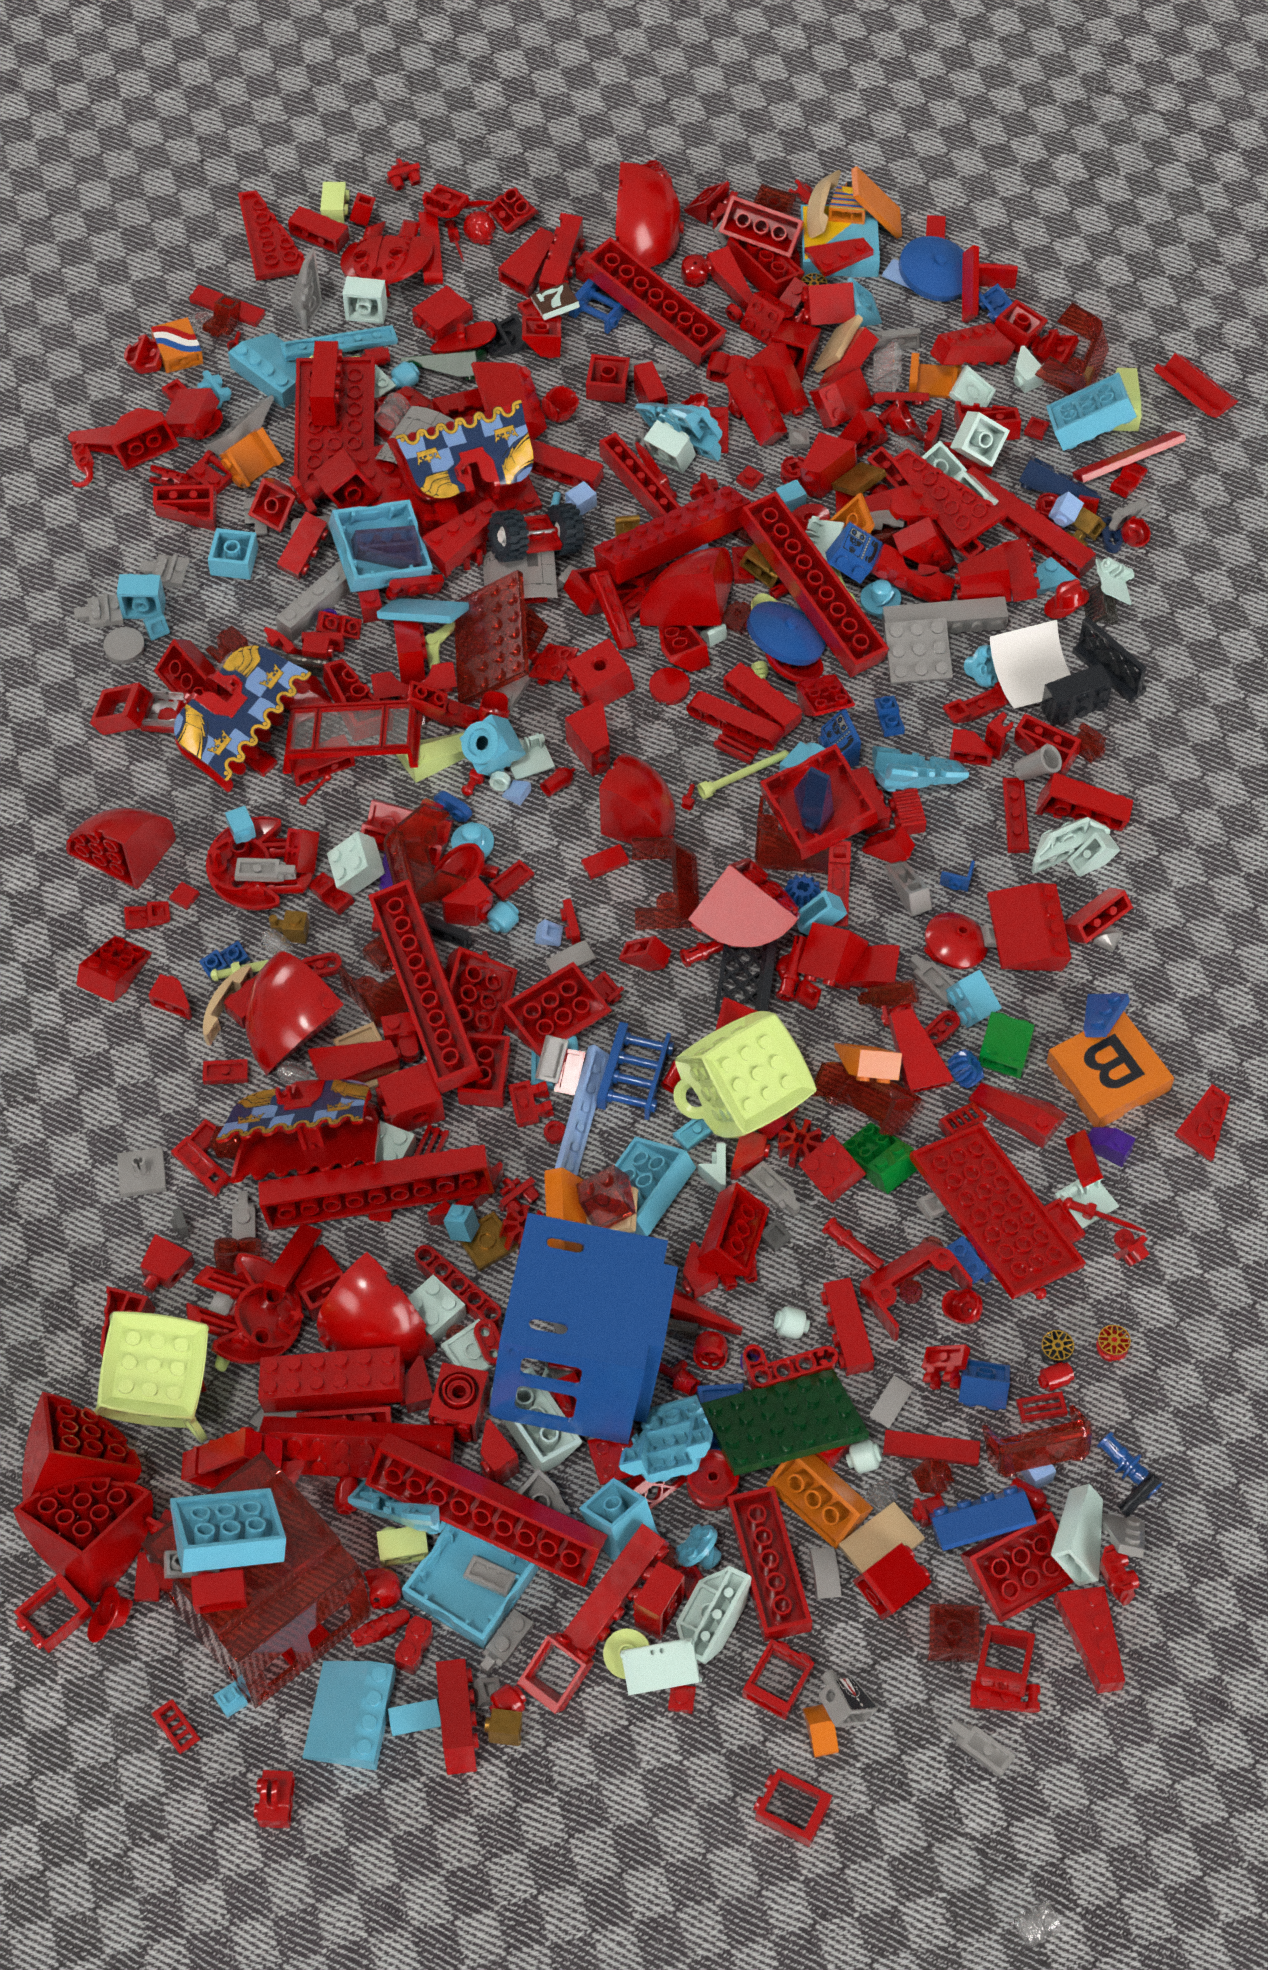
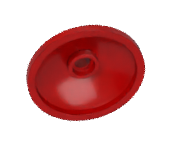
M765 653L772 669L783 678L795 683L820 678L824 670L821 658L812 664L798 666L784 663Z
M474 843L461 844L450 850L442 857L433 870L430 880L432 892L436 896L444 898L476 876L479 878L484 867L485 856L483 850Z
M957 912L940 913L930 920L925 929L927 948L938 961L946 966L955 969L973 968L980 964L987 954L988 947L984 945L981 926L964 914Z

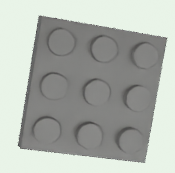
M946 618L884 623L885 641L889 647L887 659L890 685L952 680L953 674Z

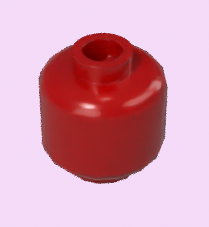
M505 1684L490 1695L492 1705L488 1708L491 1713L492 1708L523 1712L525 1710L524 1703L527 1700L517 1685Z

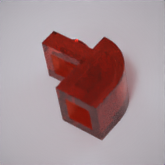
M224 294L214 302L213 316L203 323L202 331L216 337H220L223 334L229 336L238 323L241 301Z

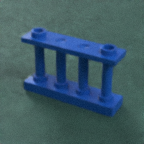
M588 279L575 294L580 307L569 311V316L576 318L580 312L590 314L604 321V331L608 334L612 328L618 325L619 320L628 309L619 302L598 293L601 288ZM591 300H597L613 309L609 314H606L587 304Z
M619 1022L597 1095L598 1109L606 1110L608 1102L612 1103V1101L645 1108V1119L649 1120L651 1112L655 1113L658 1100L655 1098L667 1057L672 1055L674 1050V1042H671V1033L667 1032L664 1042L633 1036L632 1033L628 1032V1023ZM633 1044L661 1051L659 1061L628 1055L624 1051L625 1045ZM627 1063L656 1070L654 1078L649 1080L622 1074L618 1070L619 1064ZM622 1082L648 1088L650 1092L646 1100L616 1093L612 1089L613 1084Z

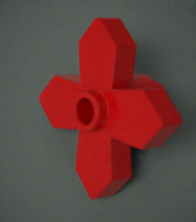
M296 474L288 478L290 486L297 495V503L299 505L302 504L308 513L315 515L317 508L313 501L320 498L321 494L324 493L317 479L315 478L312 481L310 479L301 484Z

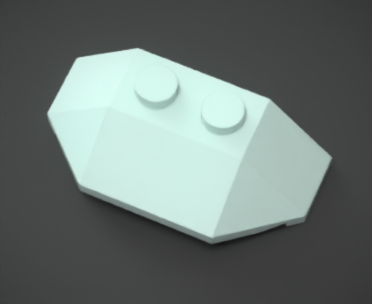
M1086 817L1073 822H1066L1055 830L1046 831L1041 835L1033 860L1032 873H1038L1067 860L1095 832L1110 834V829Z
M731 1566L698 1581L676 1622L679 1638H693L696 1659L704 1664L723 1649L746 1605L752 1577Z

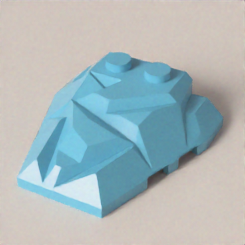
M652 402L638 403L635 406V409L650 428H652L656 420L662 423L667 422L677 432L683 431L690 437V441L698 451V454L717 462L721 458V446L718 442L722 437V430L719 428L718 422L711 417L710 411L706 407H697L692 404L665 405Z
M873 746L872 749L873 774L886 791L895 792L896 789L904 790L907 788H923L929 785L957 784L969 776V772L959 761L931 756L930 761H927L924 756H919V753L915 752L912 755L902 754L900 749Z
M697 1395L652 1407L648 1414L647 1423H641L643 1431L639 1436L634 1434L631 1438L634 1443L632 1447H626L622 1451L619 1468L621 1471L633 1476L641 1474L650 1483L664 1482L672 1477L686 1476L697 1471L701 1458L705 1457L711 1446L713 1436L712 1429Z
M367 1478L348 1497V1503L360 1510L387 1518L417 1531H426L428 1534L441 1533L448 1524L440 1520L439 1506L401 1502L365 1485Z

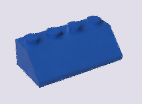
M1016 1485L1006 1487L1002 1493L995 1495L994 1492L982 1494L978 1500H961L954 1507L940 1506L933 1509L934 1512L929 1514L936 1542L942 1551L1037 1524L1025 1491L1021 1487L1017 1488Z

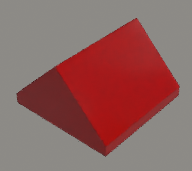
M727 180L706 187L683 209L684 212L707 225L710 222L712 210H716L718 203H724L725 197H729L730 183Z
M979 262V286L993 287L998 283L1001 288L1015 289L1018 266L1014 264Z

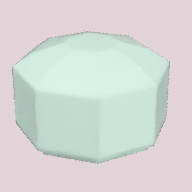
M496 771L491 774L490 786L497 791L503 792L509 789L511 778L505 772Z

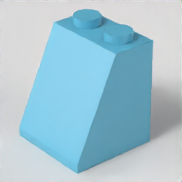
M615 1478L611 1479L579 1508L590 1527L608 1535L603 1549L609 1558L614 1561L642 1523L658 1534L646 1498Z

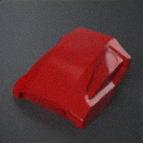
M516 187L508 189L505 194L498 196L493 201V204L485 208L487 213L507 234L526 223L535 214H539L537 209L524 198Z
M1114 1544L1104 1547L1099 1569L1110 1593L1125 1606L1135 1597L1134 1590L1139 1588V1579L1134 1570H1125L1124 1567H1127L1129 1564L1128 1556L1118 1553Z

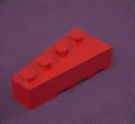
M986 323L938 334L930 354L941 365H963L964 362L971 365H978L979 362H985L986 365H993L994 362L1006 365L1015 345L997 330L995 325Z
M762 365L738 366L723 380L760 446L773 445L788 432Z
M344 659L323 664V681L334 703L380 701L379 698L376 699L370 692L371 689L359 680V676ZM382 710L339 712L354 742L380 735ZM390 711L387 732L393 731L394 715Z
M1053 773L1039 793L1035 814L1043 815V812L1053 814V818L1062 819V816H1066L1075 820L1089 817L1107 826L1109 829L1122 831L1130 820L1133 800L1123 795L1106 791L1103 788L1086 784L1083 781L1071 779L1063 774Z

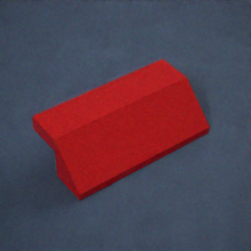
M1174 353L1166 365L1157 363L1153 369L1208 416L1217 418L1238 402L1236 398L1181 354Z
M373 799L371 800L368 819L362 823L360 832L375 838L378 850L386 851L390 847L396 855L436 866L442 859L448 846L454 821Z

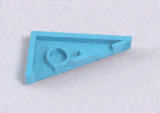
M1052 557L1036 568L1037 573H1034V577H1038L1040 583L1037 595L1048 591H1056L1060 583L1076 579L1072 573Z

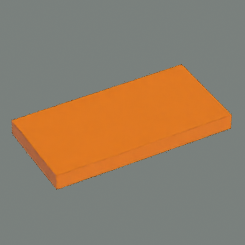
M857 166L852 168L853 198L896 239L902 237L900 207Z

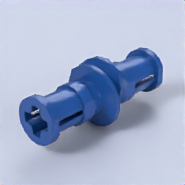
M1111 1431L1096 1447L1098 1449L1102 1448L1111 1457V1460L1119 1466L1115 1473L1124 1471L1122 1480L1129 1476L1134 1484L1139 1485L1148 1475V1470L1139 1463L1142 1455L1138 1454L1133 1457L1129 1450L1113 1437L1114 1433ZM1161 1482L1147 1497H1151L1163 1483Z

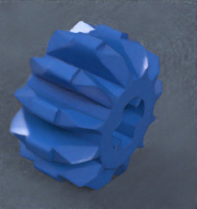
M805 873L801 878L795 875L794 879H789L784 889L795 904L799 906V909L821 893L819 882H814L813 876L806 878Z
M963 1049L948 1059V1069L961 1087L964 1086L968 1089L978 1084L984 1078V1069L980 1065L981 1062L977 1060V1056H974L971 1051Z

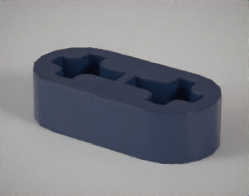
M1105 517L1102 520L1106 526L1100 533L1103 547L1109 553H1117L1121 550L1123 542L1121 530L1109 531L1107 525L1111 523L1112 518Z

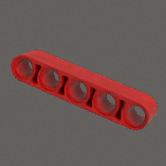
M427 211L418 212L420 236L432 238L434 245L431 258L423 266L424 286L443 285L438 216Z
M698 691L686 706V711L692 717L723 730L725 728L769 751L775 749L785 734L780 725L703 691Z
M429 1245L417 1247L414 1253L416 1267L428 1279L432 1275L437 1277L465 1304L466 1312L473 1319L491 1320L497 1328L502 1325L501 1308L495 1301L433 1247ZM423 1257H430L428 1261L420 1260ZM439 1271L447 1272L445 1275L442 1276L437 1275ZM457 1285L463 1286L461 1290L453 1289ZM472 1300L480 1301L478 1304L475 1305L470 1304V1301ZM489 1314L497 1315L494 1319L486 1318Z

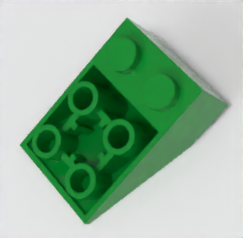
M991 1011L978 1060L981 1062V1067L1020 1079L1029 1055L1035 1025L1023 1019L1018 1020L1008 1017L1004 1013Z
M871 1122L842 1144L867 1173L864 1177L873 1186L886 1194H889L917 1171V1168L910 1160V1153L914 1151V1148Z

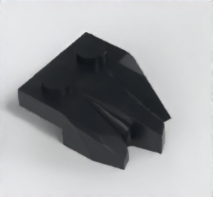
M514 313L500 322L497 318L490 321L496 327V334L488 343L480 346L479 349L488 350L490 356L516 354L529 347L522 339V323L517 314Z

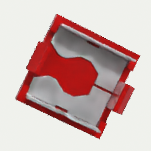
M150 691L152 694L151 704L148 705L144 716L145 719L142 721L141 731L174 733L176 717L188 704L183 699L184 694L181 692H169V694H166L164 691Z

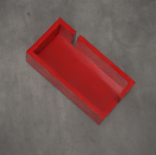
M242 1427L236 1432L227 1433L221 1438L209 1440L206 1444L194 1446L193 1449L183 1452L181 1480L215 1492L231 1488L236 1484L259 1477V1473H269L280 1469L283 1441L274 1438L271 1434L254 1431L252 1427Z

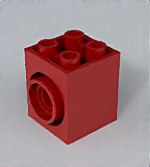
M609 638L566 662L568 669L566 675L570 680L569 685L575 694L578 692L581 696L579 700L584 708L600 699L605 707L635 690L630 668Z
M428 1062L377 1078L378 1087H375L376 1099L380 1111H383L385 1123L409 1132L428 1126V1124L431 1125L445 1120L443 1100L435 1084Z
M442 1362L428 1413L430 1425L454 1426V1437L462 1442H477L491 1391L488 1371Z

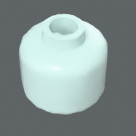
M786 1306L781 1311H777L774 1319V1329H777V1333L780 1336L797 1340L801 1338L803 1333L807 1334L810 1320L806 1319V1313L803 1310Z
M869 1439L851 1444L849 1447L850 1454L846 1455L849 1468H854L859 1474L878 1469L880 1462L883 1461L878 1443H873Z

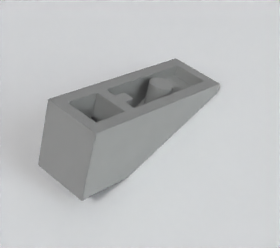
M906 861L884 865V869L903 906L912 916L921 915L926 911L932 910L929 887Z

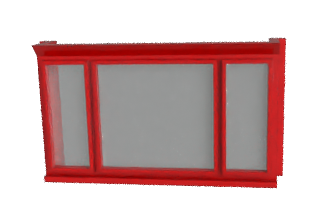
M407 700L290 705L283 774H292L293 759L408 754L410 768H418L422 713H417V709Z

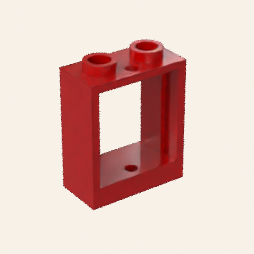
M140 682L103 689L90 724L102 735L139 729L152 694ZM126 702L123 712L113 715L116 705Z
M60 1572L13 1611L17 1617L15 1623L23 1633L28 1630L33 1636L30 1640L38 1650L43 1647L47 1653L51 1652L94 1614L89 1604ZM60 1591L78 1613L49 1638L45 1639L28 1618Z
M987 1624L976 1673L975 1687L1024 1697L1036 1634L1025 1630L1004 1628L1001 1625ZM990 1642L1025 1649L1022 1674L985 1666Z
M561 1632L547 1635L517 1682V1685L554 1714L566 1708L595 1662L589 1657L590 1654L586 1650L575 1647L570 1643V1638ZM554 1646H557L581 1665L562 1696L536 1677V1674Z
M771 1639L745 1684L742 1697L786 1721L814 1671L815 1662L812 1661L809 1655L803 1652L798 1654L791 1650L787 1643L781 1640L776 1642ZM772 1655L804 1671L787 1702L756 1686Z
M778 1768L775 1775L770 1774L764 1788L767 1791L764 1797L759 1796L753 1810L756 1811L755 1820L810 1847L832 1802V1795ZM780 1781L819 1800L805 1830L766 1811Z

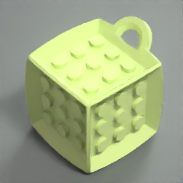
M768 1011L748 1014L721 1027L690 1046L675 1058L676 1067L681 1077V1080L675 1086L673 1095L677 1108L689 1118L703 1119L714 1134L724 1138H738L771 1123L804 1102L817 1089L808 1066L792 1036L775 1013ZM689 1088H693L702 1106L694 1107L688 1103L686 1092Z
M121 1311L111 1313L100 1372L97 1406L94 1410L96 1415L135 1424L187 1428L200 1443L205 1442L208 1437L198 1423L195 1412L205 1369L209 1331L207 1324L152 1313Z

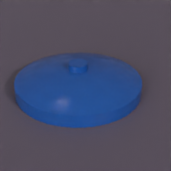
M923 236L916 238L904 247L898 263L900 275L911 290L924 298L940 302L956 300L962 297L963 252L965 251L955 243L941 237Z
M774 601L762 602L751 610L747 618V630L753 641L765 653L779 661L798 666L809 665L816 662L824 651L825 641L805 613L793 606Z

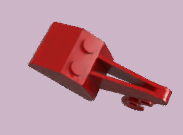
M137 408L120 416L115 425L72 431L68 435V440L73 447L71 453L78 470L83 472L86 478L81 482L72 480L71 483L75 487L82 488L92 482L94 459L90 451L117 456L125 471L178 447V441L163 413Z

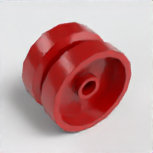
M715 1449L708 1450L705 1457L701 1458L697 1471L686 1475L688 1496L701 1509L708 1511L722 1510L727 1507V1496L738 1493L740 1475H733L721 1451Z

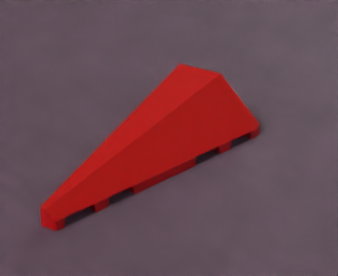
M674 1288L670 1313L674 1314L673 1319L741 1336L743 1329L741 1325Z

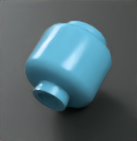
M404 361L392 369V379L390 380L396 385V389H401L404 386L413 387L419 381L420 372L414 363Z
M509 901L498 902L487 914L488 926L495 933L499 931L502 933L509 932L519 921V910Z

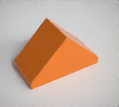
M824 1705L803 1708L814 1758L839 1753L835 1725Z

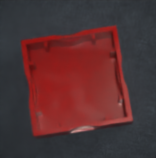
M837 744L810 756L799 765L786 768L760 781L763 797L801 861L878 823L876 808L863 787L854 778L851 767ZM810 767L830 775L834 816L821 835L810 833L804 829L794 799L793 790Z

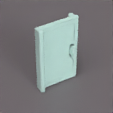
M692 1637L622 1650L620 1653L628 1696L702 1682V1678L699 1676Z

